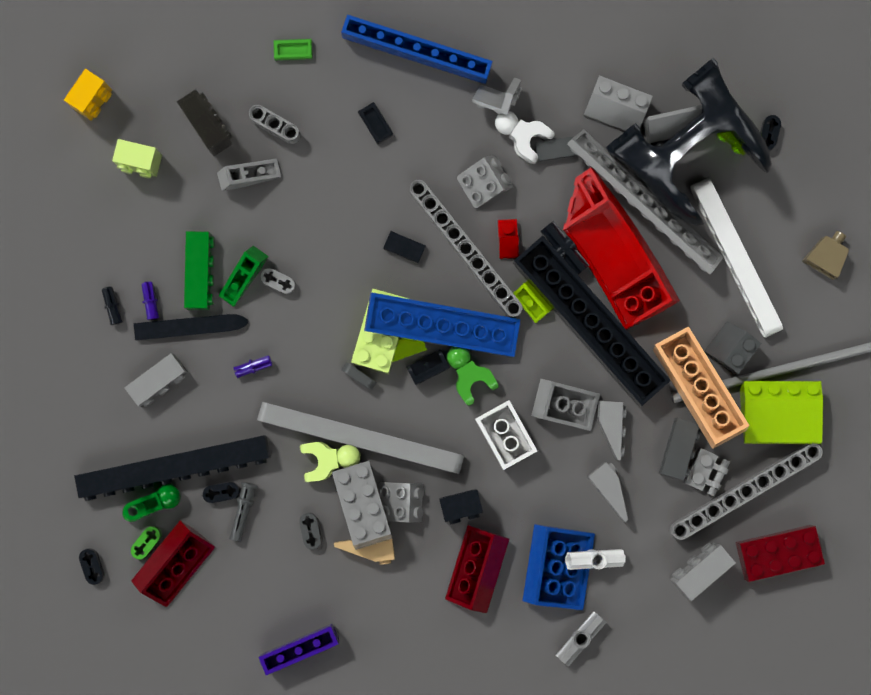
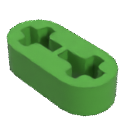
M156 526L146 528L132 545V556L136 559L146 558L162 537L161 530ZM155 530L157 538H153L149 542L146 541L150 536L148 532ZM146 544L143 549L145 553L137 555L138 550L136 547Z

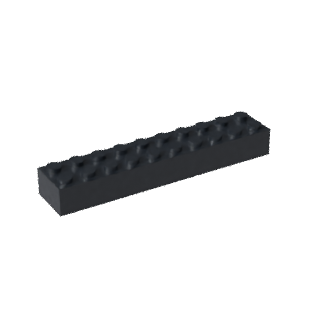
M541 236L513 261L514 266L639 407L643 406L671 381L544 236Z

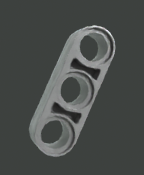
M254 105L250 108L249 116L255 125L286 143L295 144L299 141L300 132L296 125L261 105ZM256 112H263V116L260 119L254 118ZM279 121L280 124L277 128L273 129L270 127L271 122ZM294 130L296 135L293 138H288L286 136L288 131Z

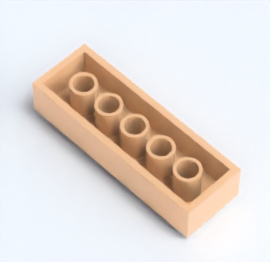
M689 327L655 344L653 349L655 355L712 449L748 429L750 425Z

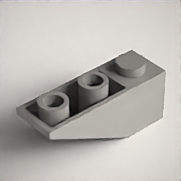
M598 401L597 421L615 460H621V456L624 457L625 447L621 445L622 437H625V426H622V420L626 418V406H623V402Z

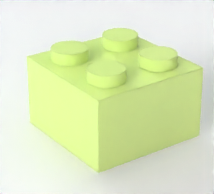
M118 139L112 161L124 173L132 174L134 171L139 173V176L151 178V176L157 177L162 154L155 147Z

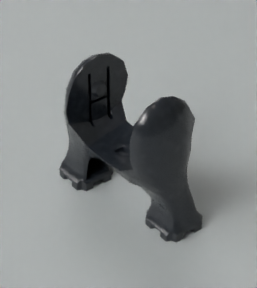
M714 58L705 63L682 83V87L698 97L702 104V113L661 147L647 143L641 134L640 127L636 123L606 147L611 155L623 161L636 172L657 200L673 215L695 226L703 225L704 221L690 204V199L685 193H681L672 182L675 163L695 144L711 133L731 132L741 145L743 151L764 172L768 173L772 166L770 153L764 138L754 122L730 94L720 73L718 63Z

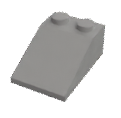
M540 379L531 416L591 431L600 394Z

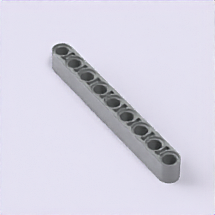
M422 180L413 181L410 185V194L502 311L508 317H518L522 312L520 301L426 183ZM415 186H422L424 191L421 194H416L413 189ZM432 200L436 206L433 209H428L425 203ZM444 215L448 220L446 223L440 224L437 222V217ZM451 230H457L459 237L452 239L448 234ZM469 245L471 248L470 253H462L460 250L461 246ZM474 260H481L483 263L482 268H474L472 265ZM487 274L494 276L495 281L492 284L485 282L484 277ZM497 290H505L507 296L504 299L498 298L496 295ZM509 305H517L518 312L516 314L510 313L508 311Z
M806 444L674 522L670 526V534L679 540L688 538L819 460L823 454L822 448L818 444ZM810 447L815 449V455L812 458L808 455ZM793 457H797L799 460L797 467L792 466L791 460ZM778 466L783 470L780 477L775 475V469ZM761 476L766 478V484L763 487L758 483ZM744 486L750 489V493L746 497L742 495V488ZM731 496L733 504L728 507L725 504V499ZM714 505L717 508V513L715 516H710L708 510ZM696 515L701 519L698 526L692 524V518ZM679 525H682L684 528V533L681 536H677L675 533V529Z

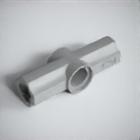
M593 611L582 625L572 633V636L557 652L556 656L569 667L582 650L589 646L590 641L607 622ZM584 634L586 635L585 642L577 643V635Z

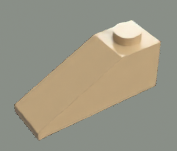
M393 536L392 539L355 550L352 540L334 542V547L375 562L379 561L380 565L390 564L391 560L395 559Z

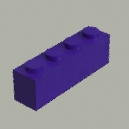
M330 624L267 651L258 658L265 675H269L334 647L340 641L333 624Z

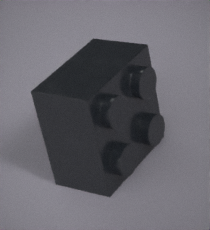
M477 489L439 498L445 522L449 521L450 525L461 522L460 518L468 517L469 520L479 518V514L483 513Z

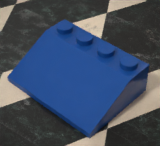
M534 524L522 601L539 606L583 610L589 569H567L565 556L567 552L593 549L595 533Z

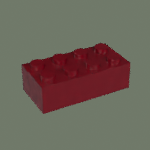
M813 525L735 542L744 580L748 582L825 564L817 529Z

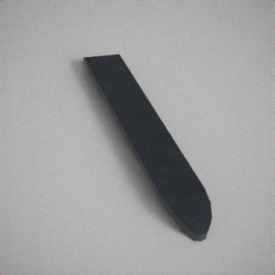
M224 314L134 323L135 341L235 331L245 327L248 324V319L237 314Z

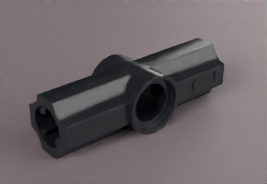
M554 221L540 231L577 275L589 266L587 261L578 252L575 243L568 236H565Z

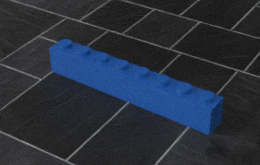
M348 14L341 31L343 39L483 84L487 83L493 61Z

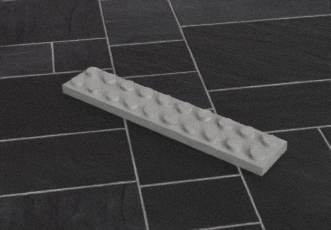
M583 129L568 142L567 145L570 146L574 154L582 157L587 166L594 168L603 180L608 181L617 193L622 194L631 206L641 211L644 218L653 222L658 231L665 233L674 245L679 246L688 258L693 259L702 271L710 275L724 257L684 220L673 215L662 205L646 185L588 132Z

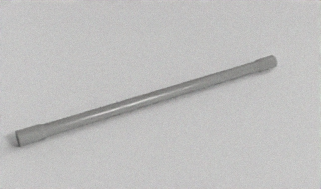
M871 342L722 381L728 389L742 385L744 381H759L871 352ZM678 391L671 392L673 403L683 401Z

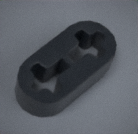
M776 115L768 116L763 121L760 131L764 140L767 139L768 135L770 136L769 142L772 144L768 146L769 151L776 146L781 128V120ZM773 120V124L776 126L769 131L770 125L767 123Z
M234 482L211 485L203 490L202 496L208 503L231 500L239 495L240 488ZM229 485L236 489V492H233V496H230L229 493L223 494V490L229 489ZM210 489L213 492H220V495L214 496V500H211V497H207Z
M91 548L83 550L79 555V561L85 579L89 584H99L103 581L105 575L98 553ZM86 552H88L89 555H93V558H91L92 565H90L89 560L84 559V557L87 556ZM92 567L95 573H99L97 581L90 577L93 574Z

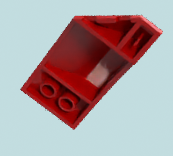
M591 167L577 176L563 231L578 248L577 250L589 264L588 267L606 294L623 327L627 330L678 303L680 300L653 252L624 208L599 175Z

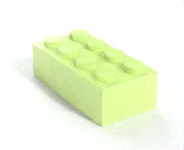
M372 288V292H371V293H378V294H383V295H389V296H394V297L405 298V297H401V296H398V295H394V294L387 293V292L380 291V290L373 289V288ZM367 306L351 363L389 374L400 337L364 331Z

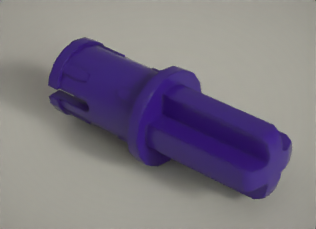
M150 281L142 283L144 297L142 303L145 304L147 320L159 319L156 304L158 299L155 298L153 283Z
M270 356L253 361L250 359L248 363L233 367L234 371H236L234 373L237 379L251 373L256 374V371L271 367L272 360Z

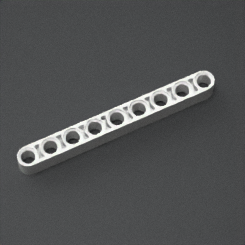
M706 178L691 185L690 189L761 334L764 338H767L783 330L782 323L713 183L709 178Z

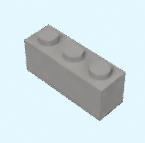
M170 353L124 388L137 406L142 407L144 405V407H147L154 402L153 398L158 394L162 396L170 390L169 386L174 382L178 384L185 379L184 375L188 372L177 357Z

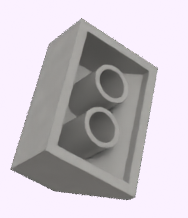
M599 75L583 116L626 131L635 123L639 127L641 126L653 96Z
M702 105L647 117L643 124L647 143L661 147L702 113Z

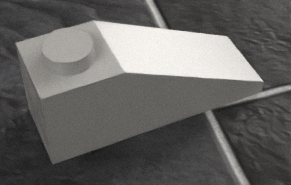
M277 159L225 166L217 172L222 191L238 189L282 177Z
M604 462L591 472L587 478L620 519L626 522L628 517L619 477L616 474L618 470L612 463Z

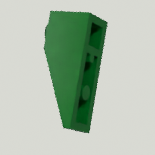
M254 245L246 250L220 292L219 297L234 307L258 275L269 256Z

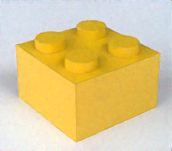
M85 68L64 101L72 109L92 121L93 118L99 115L100 107L103 103L110 99L112 89L104 80Z

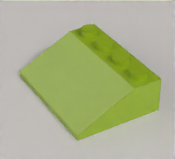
M821 381L743 382L740 388L741 412L750 425L743 432L744 444H822L823 394Z

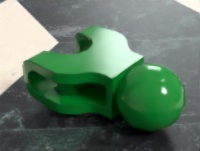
M164 485L155 493L127 503L123 508V518L128 522H134L162 509H173L180 502V491L173 485ZM135 508L137 515H129L128 509Z

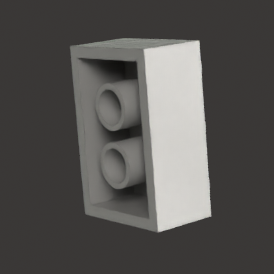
M714 542L706 544L701 549V554L697 557L696 555L692 556L686 562L687 566L683 569L678 568L672 574L673 578L670 581L686 599L694 600L736 564L720 544Z

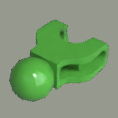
M451 347L448 350V364L455 368L458 374L456 390L468 406L474 403V398L470 391L471 385L474 382L484 381L492 390L499 388L492 372L485 367L476 366L473 360H471V354L468 349Z

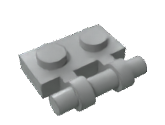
M700 448L684 483L700 491H703L706 484L710 486L707 494L715 497L717 490H720L722 486L720 484L724 475H727L729 471L727 468L730 461L723 459L721 465L716 464L717 455ZM712 469L718 471L713 481L708 479Z

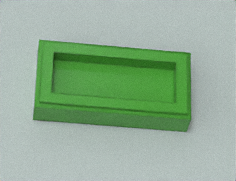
M311 39L274 40L275 61L312 59Z

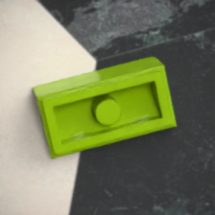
M526 281L513 292L520 301L522 308L535 323L553 310L529 281Z

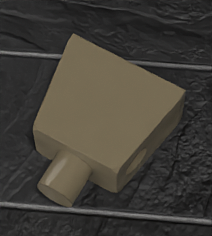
M836 231L832 238L828 236L822 237L802 262L832 280L837 279L849 252V249L842 245L846 235Z

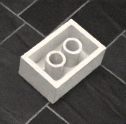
M510 400L475 419L502 470L537 452Z

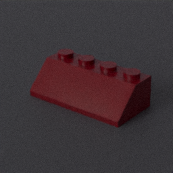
M180 520L131 582L140 593L167 608L214 550L215 546L194 528Z
M468 525L445 600L473 611L487 613L510 539Z

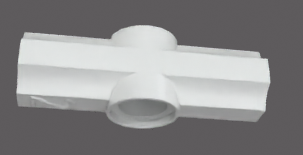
M590 549L588 551L567 552L565 563L569 570L591 568L600 570L607 567H623L625 554L622 549ZM597 555V561L594 563L593 559Z

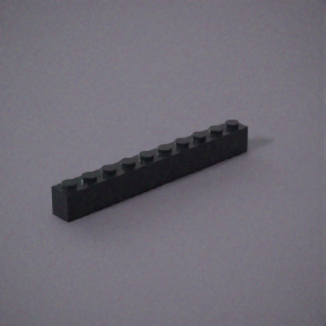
M263 435L74 475L78 498H85V501L97 499L96 495L104 494V497L116 495L115 491L123 490V493L135 491L134 487L141 486L142 489L154 487L153 483L160 482L161 485L172 483L174 478H179L180 481L191 479L193 474H198L199 477L210 475L212 470H217L218 473L229 471V467L235 465L239 469L248 467L247 463L254 461L255 465L267 463L266 459L271 458L267 436Z

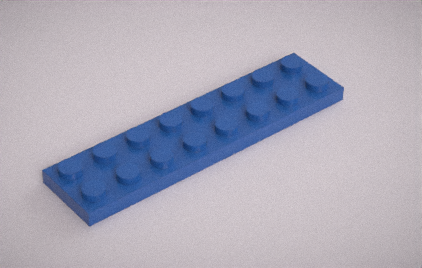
M370 293L364 331L515 357L521 319Z

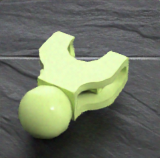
M324 442L300 445L301 453H312L318 459V467L314 471L304 474L305 482L326 480L335 469L350 467L358 464L360 461V452L355 446L344 445L339 449H333Z

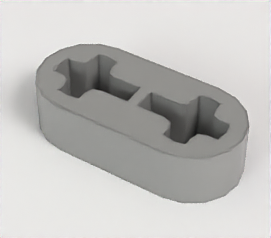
M267 268L261 273V280L266 286L286 295L293 293L296 286L292 278L271 268ZM272 272V276L276 278L277 281L275 282L273 280H270L269 282H266L267 278L265 277V275H269ZM282 281L286 283L287 281H290L289 284L292 287L291 289L287 288L285 291L283 290L284 287L281 284H279V282Z

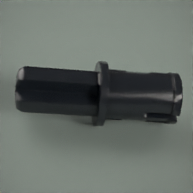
M113 287L103 288L102 294L106 305L104 309H107L110 325L122 323L118 308L119 303L116 301Z

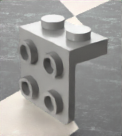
M514 78L506 93L480 85L472 102L478 107L489 108L498 114L508 115L512 105L515 106L517 99L520 97L522 87H519L521 80Z
M494 155L482 158L457 176L458 182L474 208L482 206L499 193L513 188L510 177L503 171L501 162Z
M380 482L378 484V492L387 521L422 522L423 483Z

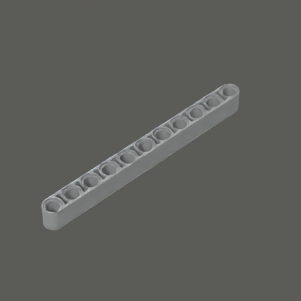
M262 402L257 418L261 422L460 474L464 455L265 402Z

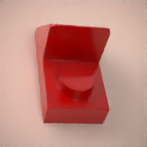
M517 219L498 220L499 259L517 258L519 256Z

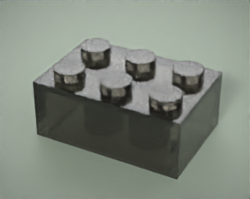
M195 89L177 101L213 157L232 145L229 140L232 138L231 134L224 124L220 126L222 121L214 108L209 109L211 104L203 92L199 94Z

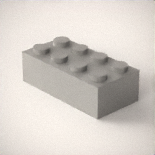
M366 461L333 471L332 475L355 550L392 539L370 462Z

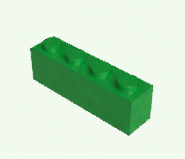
M186 231L184 308L187 310H210V305H213V294H210V286L214 285V276L211 275V267H214V256H211V248L215 246V239L210 232Z

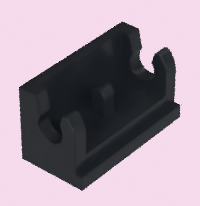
M441 350L406 366L415 386L450 368Z

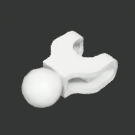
M509 111L508 115L498 114L495 119L496 129L504 135H509L508 138L513 141L516 154L530 164H535L538 160L537 153L530 147L531 138L540 137L546 141L552 140L555 136L554 132L540 121L529 123L522 119L519 121L517 116Z

